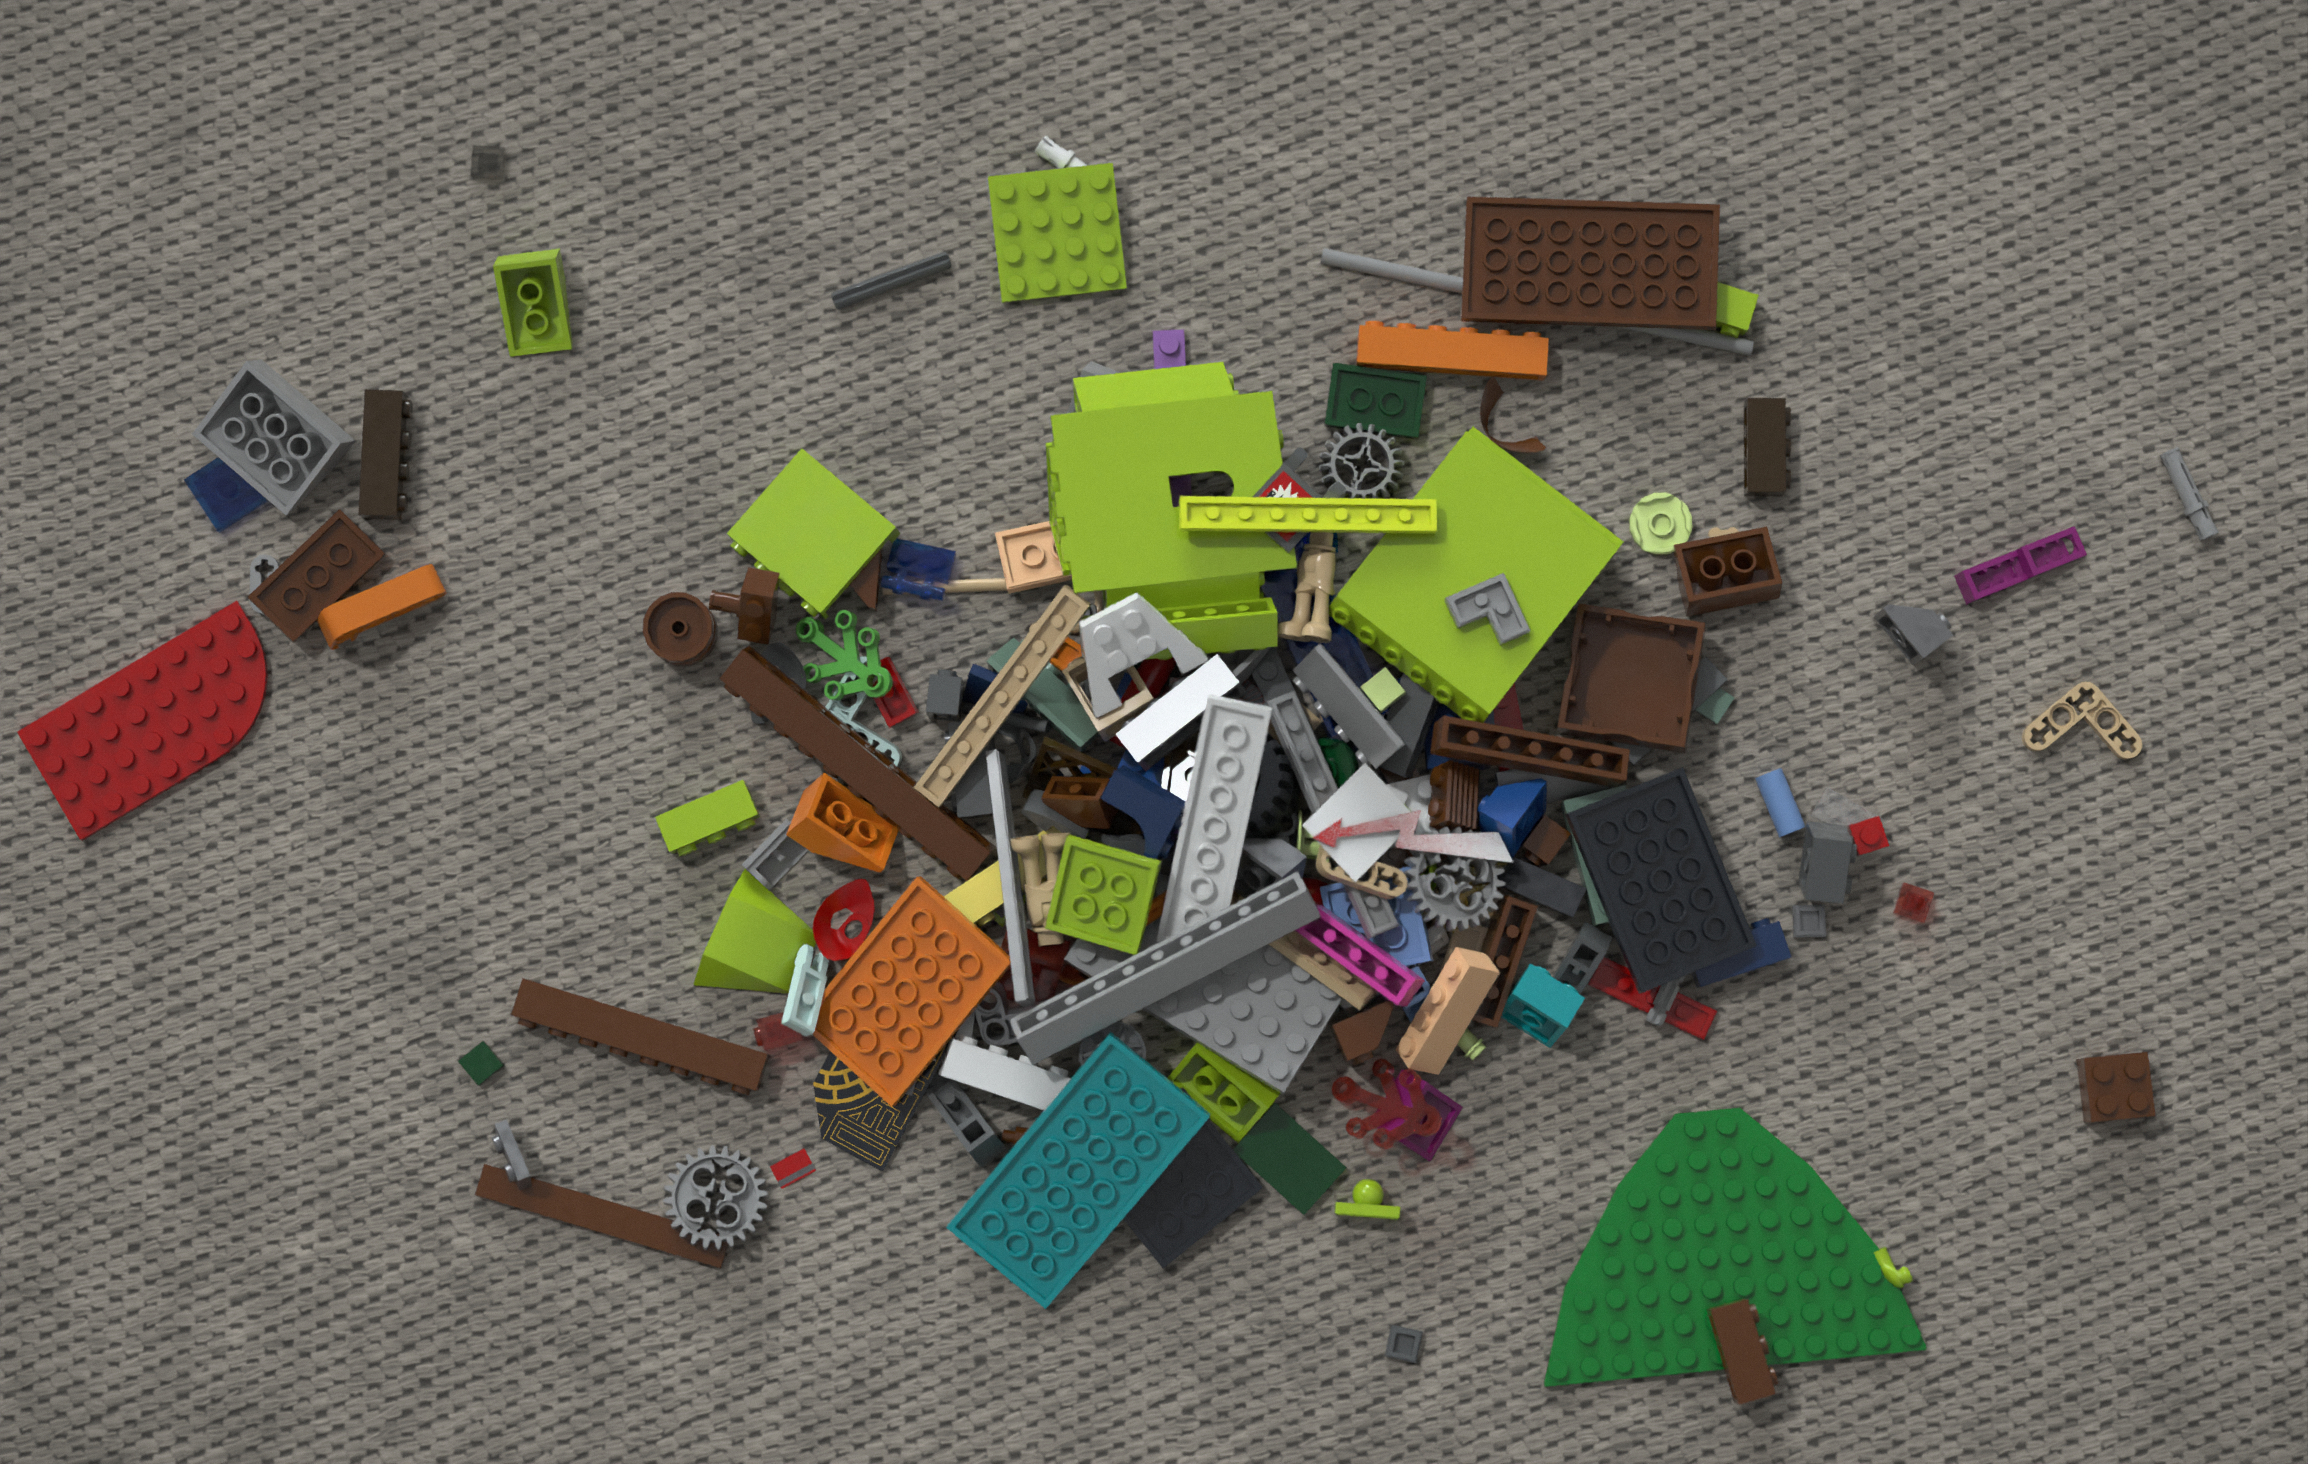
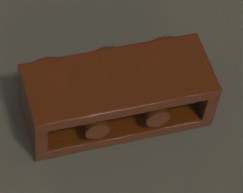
M1740 1299L1706 1309L1734 1404L1740 1405L1775 1395L1774 1386L1778 1385V1380L1773 1366H1767L1765 1355L1769 1354L1764 1335L1759 1336L1755 1323H1759L1760 1320L1755 1304L1749 1305L1748 1299Z

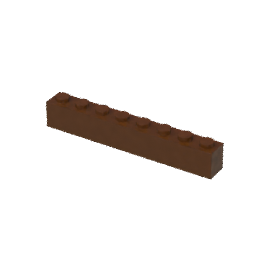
M522 978L511 1012L512 1016L519 1017L517 1024L536 1029L537 1023L549 1027V1034L565 1039L568 1033L580 1036L578 1043L597 1048L598 1042L610 1046V1053L626 1058L628 1053L632 1052L641 1055L639 1062L658 1067L659 1061L671 1065V1072L688 1076L690 1071L702 1074L701 1081L719 1086L720 1080L732 1083L731 1090L750 1095L751 1090L759 1091L770 1056L757 1050Z

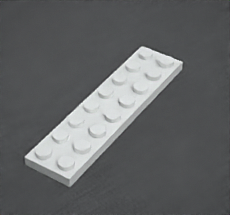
M1211 694L1207 696L1181 821L1183 824L1178 835L1156 942H1161L1230 907L1271 716V707Z

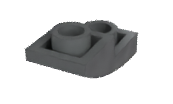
M1038 789L1031 791L1021 811L1024 816L1045 832L1054 826L1061 833H1071L1073 836L1085 839L1090 828L1078 826L1045 805L1041 800L1044 791Z

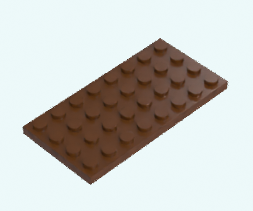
M1467 196L1461 321L1715 330L1720 204Z

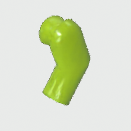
M1886 1246L1874 1252L1883 1275L1896 1288H1903L1905 1284L1913 1281L1908 1267L1896 1270Z

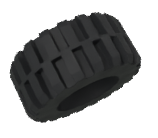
M1267 732L1259 767L1261 774L1260 783L1253 796L1245 838L1269 839L1267 835L1272 831L1278 834L1283 829L1280 823L1284 818L1290 820L1293 814L1290 804H1296L1298 799V793L1294 787H1297L1299 783L1285 751Z

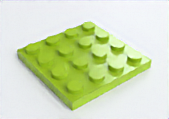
M1113 163L988 176L1002 303L1127 289Z

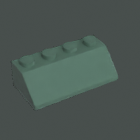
M1013 637L987 660L988 668L999 674L1024 639L1019 643ZM1049 662L1023 696L1022 700L1026 701L1044 720L1051 721V726L1075 749L1083 753L1100 734L1070 684L1065 685L1057 678L1060 672Z

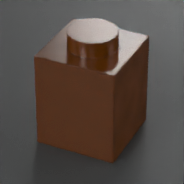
M1544 815L1520 847L1525 851L1523 857L1537 867L1541 863L1547 866L1571 833Z

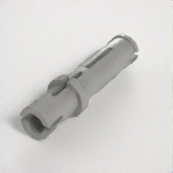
M2179 447L2161 454L2160 458L2185 508L2183 512L2185 516H2189L2199 540L2203 541L2218 534L2219 531L2207 509L2209 504L2207 500L2203 501Z

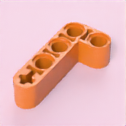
M429 564L326 607L320 612L317 623L330 649L335 650L339 648V644L349 639L354 641L359 633L423 607L445 596L447 592L433 564Z

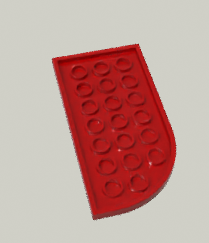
M235 601L17 731L81 841L222 758L245 738L261 712L267 689V662L261 640L238 601Z

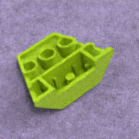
M744 869L724 905L704 950L693 985L789 994L796 966L795 959L799 948L804 944H808L814 950L816 945L813 929L771 891L764 887L750 872Z

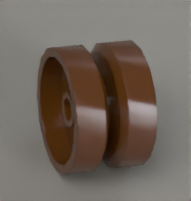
M671 592L659 597L649 606L643 619V634L647 645L663 661L674 666H691L702 662L712 652L717 641L718 626L713 613L697 597L688 593ZM677 625L685 626L684 631L680 634L675 631Z

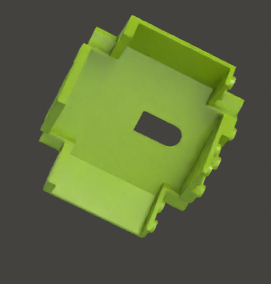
M1223 362L1073 378L1074 407L1076 412L1050 415L1053 440L1050 443H1045L1049 524L1063 576H1072L1074 593L1102 590L1103 610L1135 593H1138L1155 609L1264 598L1263 593L1259 591V586L1265 583L1264 571L1297 568L1295 548L1287 553L1265 532L1179 531V507H1173L1169 477L1208 472H1222L1231 478L1234 485L1231 497H1253L1283 465L1281 449L1284 448L1283 433L1277 427L1272 391L1239 394L1238 390H1234L1232 373L1227 374Z

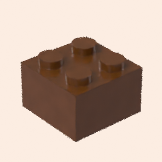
M2148 1052L2076 1059L2084 1123L2155 1116Z

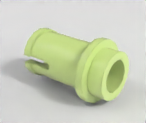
M1467 1028L1457 1044L1465 1052L1464 1057H1469L1472 1061L1486 1048L1482 1043L1484 1040L1482 1038L1480 1040L1477 1039Z

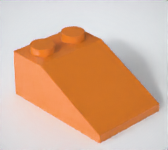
M824 772L803 791L786 835L812 853L881 873L885 868L896 839L898 824L889 817L885 819L879 816L872 809L871 804L855 796L848 788Z

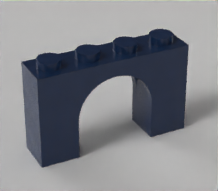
M1124 765L1114 771L1101 799L1127 813L1139 823L1145 836L1143 856L1159 861L1161 858L1166 859L1175 845V842L1171 839L1176 830L1180 831V827L1183 824L1181 821L1186 801Z

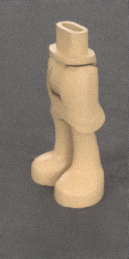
M1311 532L1309 544H1304L1303 549L1307 551H1303L1297 567L1298 580L1295 590V612L1290 621L1278 623V637L1301 642L1329 643L1331 641L1329 595H1335L1333 580L1336 568V548L1332 547L1333 533ZM1312 596H1315L1313 614L1311 619Z
M1048 833L1041 835L1047 872V881L1044 883L1041 882L1039 866V836L1030 835L1010 839L1012 850L1021 855L1024 864L1026 884L1023 885L1026 894L1027 912L1030 923L1033 926V932H1037L1039 946L1064 943L1062 933L1045 929L1065 840L1071 833Z

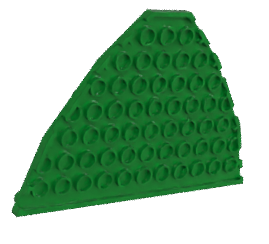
M1741 1108L1678 1113L1673 1115L1663 1130L1618 1183L1572 1274L1564 1286L1544 1377V1387L1724 1370L1706 1309L1740 1299H1748L1749 1305L1755 1304L1760 1320L1759 1323H1755L1759 1336L1764 1335L1769 1354L1765 1355L1767 1365L1926 1350V1344L1900 1288L1892 1285L1882 1273L1874 1252L1880 1249L1806 1161Z

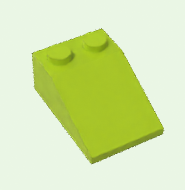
M560 249L498 256L493 269L510 357L572 349L566 279Z

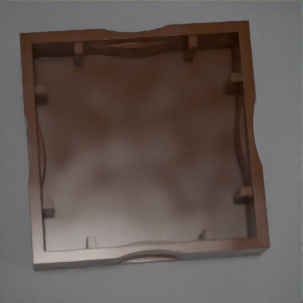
M1578 603L1571 644L1572 658L1570 670L1564 685L1557 726L1559 734L1685 753L1706 632L1705 622L1665 616H1639L1620 609Z

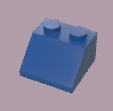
M1539 778L1498 786L1491 796L1486 795L1479 804L1480 820L1478 827H1480V833L1499 832L1512 859L1546 812L1547 781Z

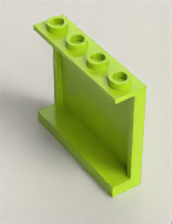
M801 448L728 531L727 535L733 541L730 547L740 556L745 558L749 554L756 560V563L753 565L756 569L780 573L779 588L790 598L794 594L801 598L803 602L800 606L811 616L815 617L819 614L826 620L829 617L826 611L885 543L888 540L893 543L900 535V532L896 526Z

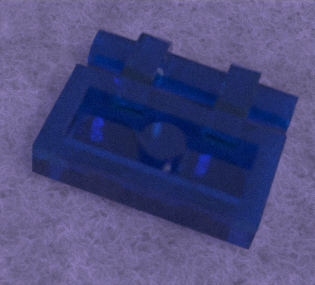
M897 538L893 542L886 565L887 571L897 573L895 577L883 575L881 588L890 589L892 593L903 595V593L918 595L921 600L930 601L931 599L943 601L945 588L936 587L935 584L936 582L949 584L956 559V551ZM908 576L925 579L922 584L907 579Z

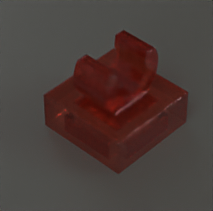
M1905 882L1902 883L1893 913L1925 923L1934 892Z

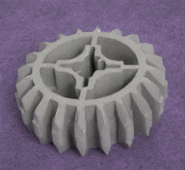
M1357 423L1356 433H1352L1348 425L1345 426L1344 434L1346 437L1344 438L1338 432L1333 433V438L1337 444L1326 441L1324 446L1331 453L1321 452L1320 459L1329 462L1319 465L1320 472H1329L1328 475L1321 478L1322 484L1332 482L1334 485L1336 482L1341 483L1346 488V491L1340 498L1348 496L1350 498L1379 499L1377 495L1380 494L1383 499H1389L1390 494L1386 488L1397 491L1398 485L1392 479L1402 480L1403 473L1394 469L1404 466L1403 460H1394L1395 457L1401 455V448L1390 450V447L1396 441L1394 437L1389 438L1385 442L1382 439L1385 437L1386 430L1382 429L1378 436L1373 434L1374 425L1370 424L1366 433L1362 432L1363 426L1361 423ZM1354 442H1363L1361 450L1357 454L1338 455L1345 446ZM1372 444L1384 454L1387 467L1381 466V463L1372 459L1370 455ZM1363 452H1366V465H1370V469L1365 468L1363 473H1361L1360 479L1357 480V466L1353 467V463H1359ZM1335 464L1350 471L1353 477L1351 487L1347 486L1339 478ZM1366 477H1385L1376 487L1360 490L1361 484Z

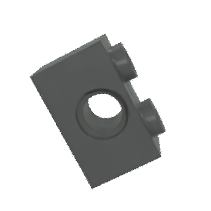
M938 670L937 675L930 674L926 714L929 719L957 722L961 720L964 682L962 677H958L956 671Z

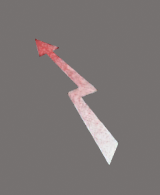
M1421 810L1340 828L1341 818L1313 837V839L1335 848L1338 837L1400 830L1396 848L1513 863L1499 832L1414 835Z

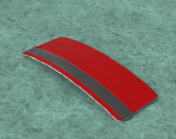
M804 1148L770 1166L781 1189L816 1171Z

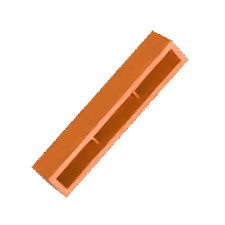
M1367 321L1365 325H1359L1356 366L1385 370L1544 380L1547 375L1549 338L1541 337V333L1523 332L1522 336L1510 335V331L1492 330L1491 334L1478 333V329L1470 327L1460 328V332L1447 331V327L1440 325L1428 326L1427 330L1416 329V325L1410 323H1399L1397 327H1384L1383 322Z

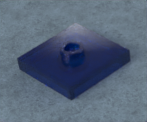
M219 457L184 479L219 533L268 502L262 494Z

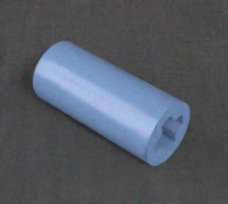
M1782 768L1755 778L1779 838L1806 827Z

